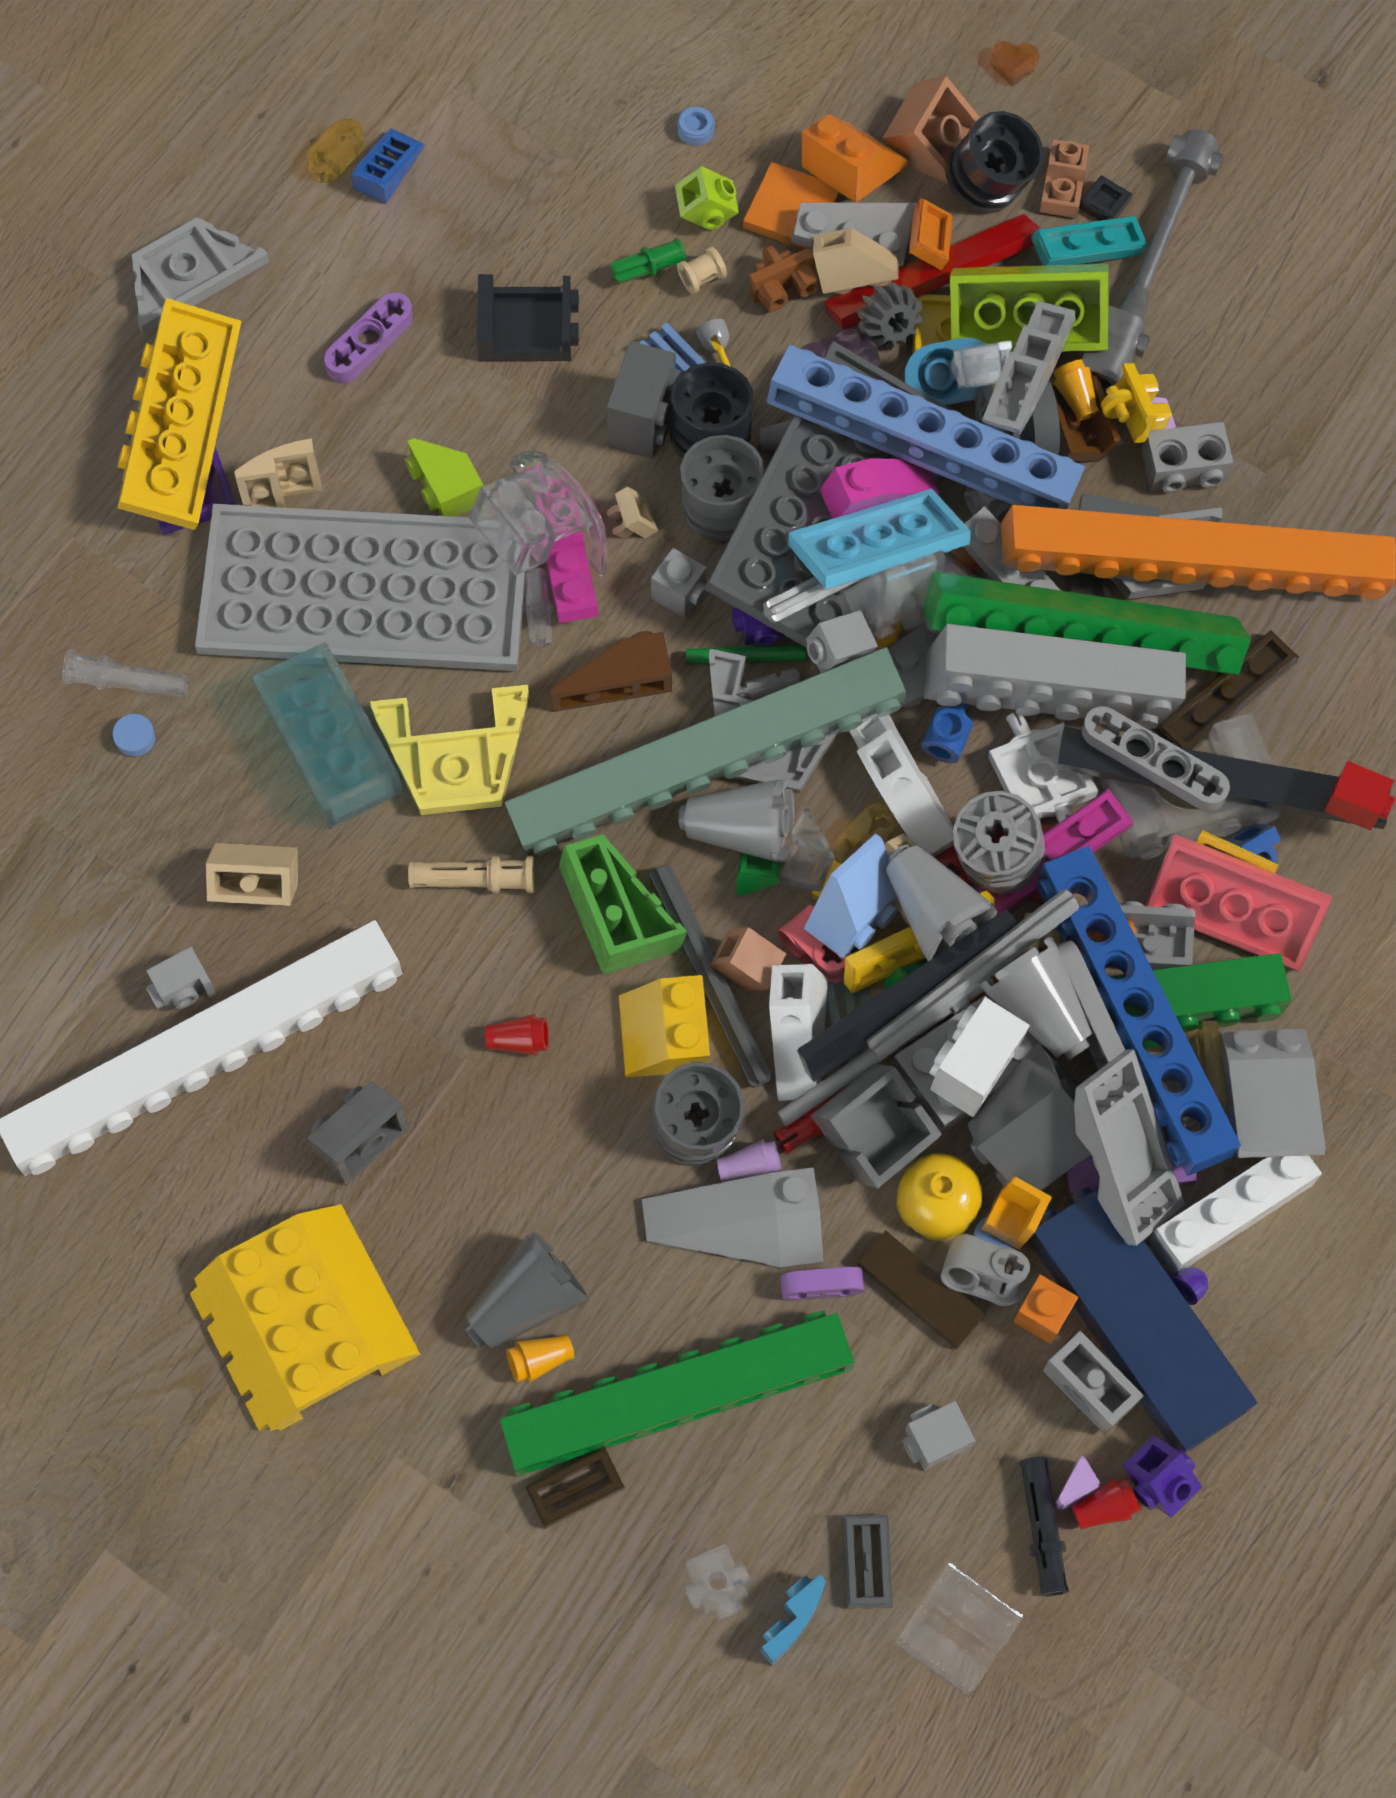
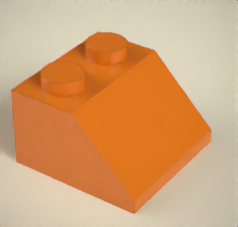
M829 113L802 132V168L855 203L908 166L906 158L857 126Z

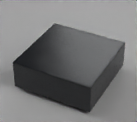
M1101 175L1081 199L1079 209L1099 221L1116 219L1130 203L1132 193Z

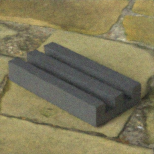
M888 1515L844 1516L843 1534L847 1609L892 1608ZM870 1525H879L882 1597H874ZM853 1526H861L864 1597L857 1598Z

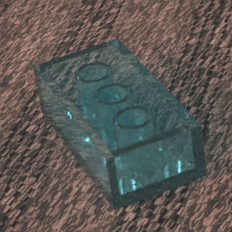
M326 642L252 676L260 701L329 829L403 793L396 768Z

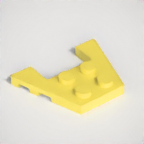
M528 685L492 688L495 727L411 736L407 698L370 701L372 714L420 815L503 806L528 704Z

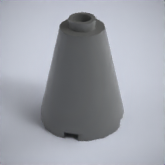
M535 1231L526 1236L465 1314L469 1323L464 1328L479 1347L486 1343L493 1349L580 1306L588 1299L584 1288L564 1261L560 1262L552 1253L554 1249Z

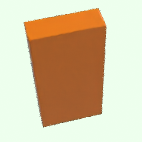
M921 198L913 210L909 253L942 270L949 261L952 214Z

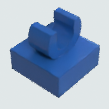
M1255 822L1226 839V841L1254 854L1262 853L1263 858L1275 863L1278 859L1277 853L1271 846L1280 842L1281 839L1275 826Z

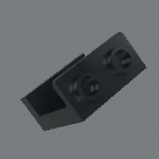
M478 274L477 349L479 362L571 361V346H579V324L571 323V314L579 313V289H571V276H563V286L495 287L493 274Z

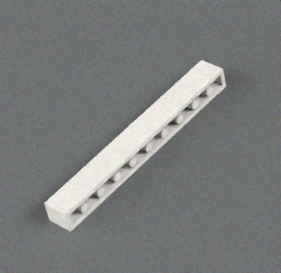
M374 920L0 1118V1135L16 1166L24 1176L31 1173L33 1175L44 1173L56 1164L55 1160L70 1152L71 1154H77L87 1150L94 1144V1139L105 1133L120 1132L129 1127L135 1117L147 1111L154 1113L162 1110L171 1103V1098L184 1091L194 1092L208 1084L210 1077L223 1070L231 1072L240 1068L247 1062L249 1056L261 1050L268 1052L276 1049L284 1043L285 1037L298 1030L305 1032L315 1028L323 1021L322 1017L335 1010L342 1012L354 1007L363 995L373 990L380 992L388 989L396 983L397 977L403 975L400 962L378 923Z

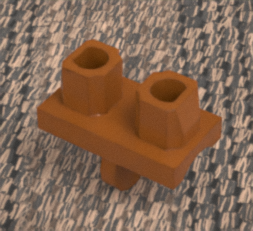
M772 245L763 248L762 255L764 261L755 264L756 272L749 274L751 291H748L749 298L753 304L761 301L771 313L783 308L787 304L788 295L785 292L786 289L795 286L801 297H807L817 292L819 288V279L814 269L815 259L810 247L793 255L789 250L778 254Z

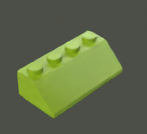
M1109 264L953 268L950 275L951 340L974 338L984 342L987 346L1009 343L1010 351L1013 352L1023 326H1028L1037 301L1075 311V321L1062 351L1108 350Z

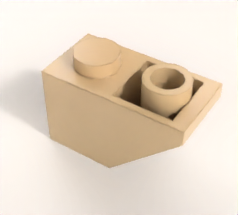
M848 228L814 235L813 255L823 294L830 292L843 294L856 287L866 285L883 286L888 281L891 282L898 279L899 261L897 254L855 229Z

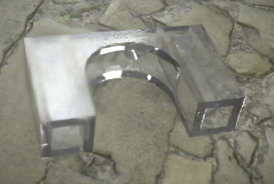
M1252 713L1213 724L1206 740L1212 754L1273 765ZM1094 776L1101 794L1109 789L1133 820L1134 825L1118 835L1127 860L1141 857L1142 860H1148L1159 856L1164 852V849L1169 848L1174 834L1194 842L1197 841L1202 830L1210 834L1217 833L1218 837H1225L1241 829V826L1253 822L1256 825L1259 823L1268 824L1276 820L1281 813L1280 810L1226 800L1220 808L1214 811L1184 809L1167 802L1158 794L1154 787Z

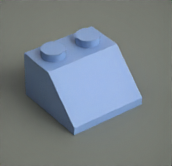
M877 834L873 835L831 873L803 928L843 959L855 947L862 950L874 936L875 928L879 926L881 929H884L894 918L898 910L893 906L898 897L886 873L889 856L883 839Z

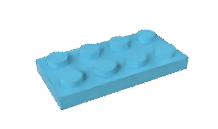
M931 488L788 532L789 547L826 590L969 545L971 531Z

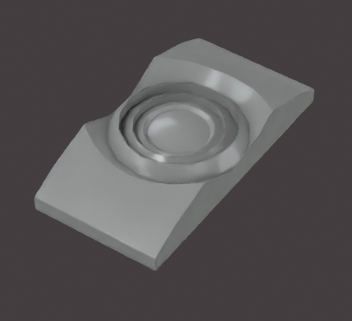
M1128 1049L1076 1087L1074 1112L1076 1135L1092 1155L1093 1163L1100 1175L1098 1201L1126 1243L1137 1246L1181 1209L1185 1203L1134 1049Z

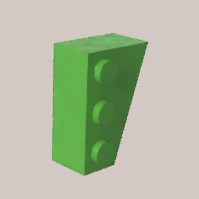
M604 834L564 846L559 869L603 975L680 951L687 931L679 922L677 924L661 907L662 902L654 893L650 894L636 878L637 873Z

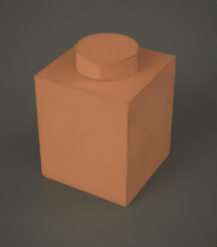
M749 927L731 929L727 931L710 966L747 992L767 990L771 987L772 965H781L786 953Z

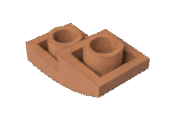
M1052 140L1040 206L1041 213L1077 219L1090 145L1072 141Z

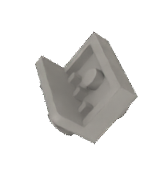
M1133 901L1120 904L1126 919H1130L1135 927V937L1152 970L1193 965L1196 912L1194 909H1187L1180 904H1166L1162 907H1147Z

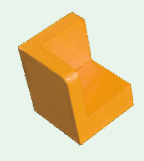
M1012 1177L997 1195L981 1229L1019 1250L1035 1233L1052 1197L1023 1180Z

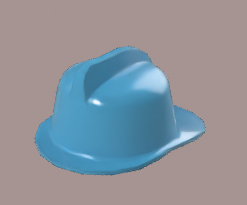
M958 338L919 348L907 362L905 367V383L944 406L973 400L979 386L990 385L992 387L995 382L974 384L969 349L986 347L987 345L974 338Z

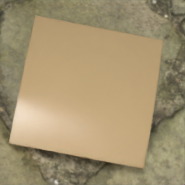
M311 438L268 450L235 470V478L242 503L247 506L285 508L283 496L322 491L320 473Z

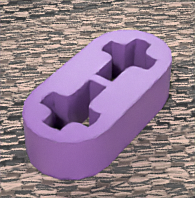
M858 1267L801 1270L788 1272L780 1276L782 1298L789 1301L849 1297L864 1292L862 1269Z

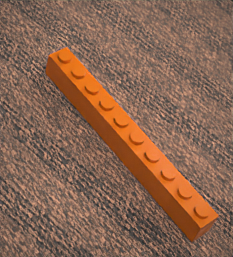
M1012 505L1001 522L1003 567L1017 568L1022 572L1048 570L1056 571L1060 575L1086 573L1095 574L1099 578L1123 576L1133 577L1137 581L1161 579L1172 580L1173 583L1181 585L1198 582L1210 583L1211 586L1218 588L1236 585L1248 586L1249 589L1256 591L1268 588L1286 589L1287 592L1293 594L1306 591L1323 592L1326 596L1331 597L1348 594L1360 595L1368 600L1384 597L1396 584L1395 537L1023 505Z

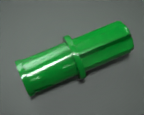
M678 238L651 249L642 247L640 253L610 264L612 278L617 284H622L647 274L653 277L657 271L685 261V249Z

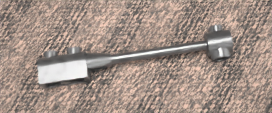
M1193 129L1185 132L1183 136L1174 135L1165 163L1171 165V171L1178 179L1135 285L1131 287L1120 307L1116 308L1109 305L1108 350L1085 351L1082 357L1085 367H1090L1091 375L1099 377L1105 396L1108 395L1106 390L1121 379L1123 374L1121 370L1124 363H1132L1134 356L1143 358L1151 337L1144 334L1149 298L1148 291L1191 185L1204 182L1208 174L1216 176L1224 154L1217 152L1219 148L1218 141L1206 131Z

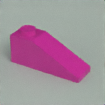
M870 458L835 467L819 489L832 519L931 488L937 495L940 494L929 470L903 459Z

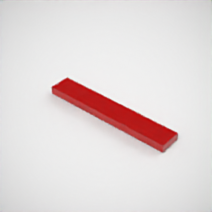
M1025 214L1019 215L951 245L949 261L942 270L919 259L899 268L898 279L891 282H895L898 286H907L913 291L916 298L949 284L953 268L987 267L1034 246L1031 237L1035 230L1041 228ZM874 286L856 287L847 293L824 301L826 313L843 330L858 324L861 319L858 317L856 310L865 306L866 303L862 296L871 297L874 294Z

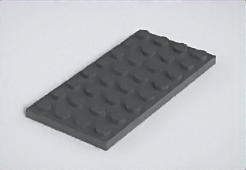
M834 341L823 357L833 363L846 365L855 372L875 380H882L894 388L911 395L921 396L928 402L951 410ZM793 415L704 589L806 648L807 642L805 639L821 622L861 610L869 626L896 568L880 572L876 575H870L777 623H771L768 617L764 616L763 603L814 577L789 547L788 532L832 519L819 489L834 468L870 458H900ZM930 471L935 484H937L941 475Z

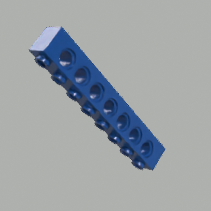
M1088 845L1044 863L1038 878L1039 880L1037 881V888L1045 903L1064 889H1067L1071 894L1082 895L1088 902L1086 905L1079 906L1076 912L1056 927L1063 940L1069 939L1078 947L1125 1050L1134 1049L1159 1127H1163L1170 1141L1167 1143V1148L1172 1161L1177 1167L1182 1166L1186 1175L1189 1176L1234 1157L1241 1144L1090 846ZM1090 930L1100 931L1105 936L1106 941L1094 942L1087 936L1086 932ZM1117 967L1124 973L1125 978L1120 980L1112 979L1105 972V968ZM1135 1004L1142 1009L1144 1015L1141 1017L1130 1016L1124 1010L1123 1005ZM1142 1042H1156L1161 1047L1162 1054L1152 1055L1144 1049ZM1170 1078L1177 1081L1181 1087V1092H1168L1163 1087L1161 1080ZM1185 1116L1193 1117L1199 1122L1201 1130L1191 1132L1185 1129L1181 1123V1118Z

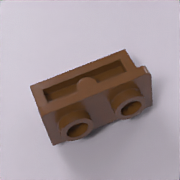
M1091 375L1096 404L1100 412L1083 421H1077L1074 412L1056 386H1052L1060 424L1059 453L1061 456L1069 457L1073 461L1100 462L1120 442V436L1114 419L1107 418L1101 409V402L1106 396L1099 377Z

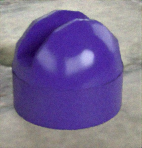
M1197 1267L1183 1268L1171 1278L1189 1305H1196L1208 1290V1278L1205 1272Z

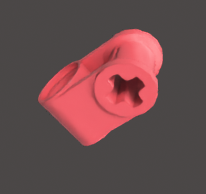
M808 905L778 929L777 934L793 956L800 959L803 964H813L828 978L829 986L840 985L844 983L845 958H841L803 929L814 909L813 905ZM827 958L831 960L828 963L825 962V959ZM840 959V963L837 964L835 961Z

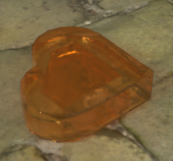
M1003 41L993 46L990 64L1013 87L1037 69L1040 55L1037 48L1032 44L1021 43L1014 45L1011 42Z

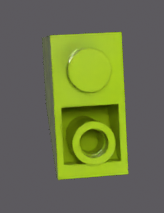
M416 438L407 441L409 457L405 458L407 469L413 480L420 478L425 488L421 492L431 512L437 509L440 516L457 517L486 504L484 484L467 453Z

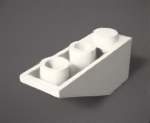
M813 964L772 965L769 1009L779 1101H794L821 1082V1078L815 1082L810 1079L804 1070L797 1052L798 1048L825 1031L828 978Z

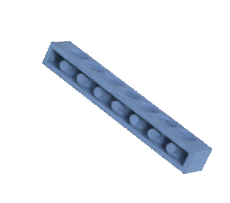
M790 344L771 379L766 403L1012 505L1068 509L1085 469V466L1074 462L1069 457L1049 452L1037 447V445L1030 441L1020 440L1001 432L994 426L984 425L969 419L955 410L945 409L926 401L921 396L911 395L890 386L882 380L872 379L853 371L846 365L833 363L809 350L800 349Z

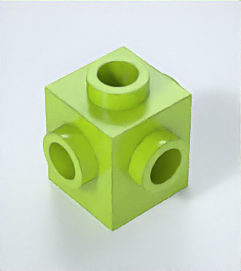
M703 166L675 184L680 217L713 231L739 213L736 188L733 180Z

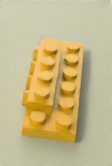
M165 298L156 338L153 345L145 344L140 366L146 367L147 372L145 378L138 377L132 399L140 401L138 412L130 411L125 428V433L132 435L130 446L123 444L118 459L117 468L124 469L118 509L196 530L200 519L242 321Z

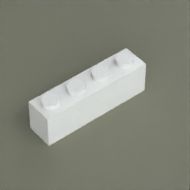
M1309 1155L1267 1157L1158 1227L1149 1239V1243L1174 1276L1179 1270L1189 1267L1312 1187L1322 1173Z

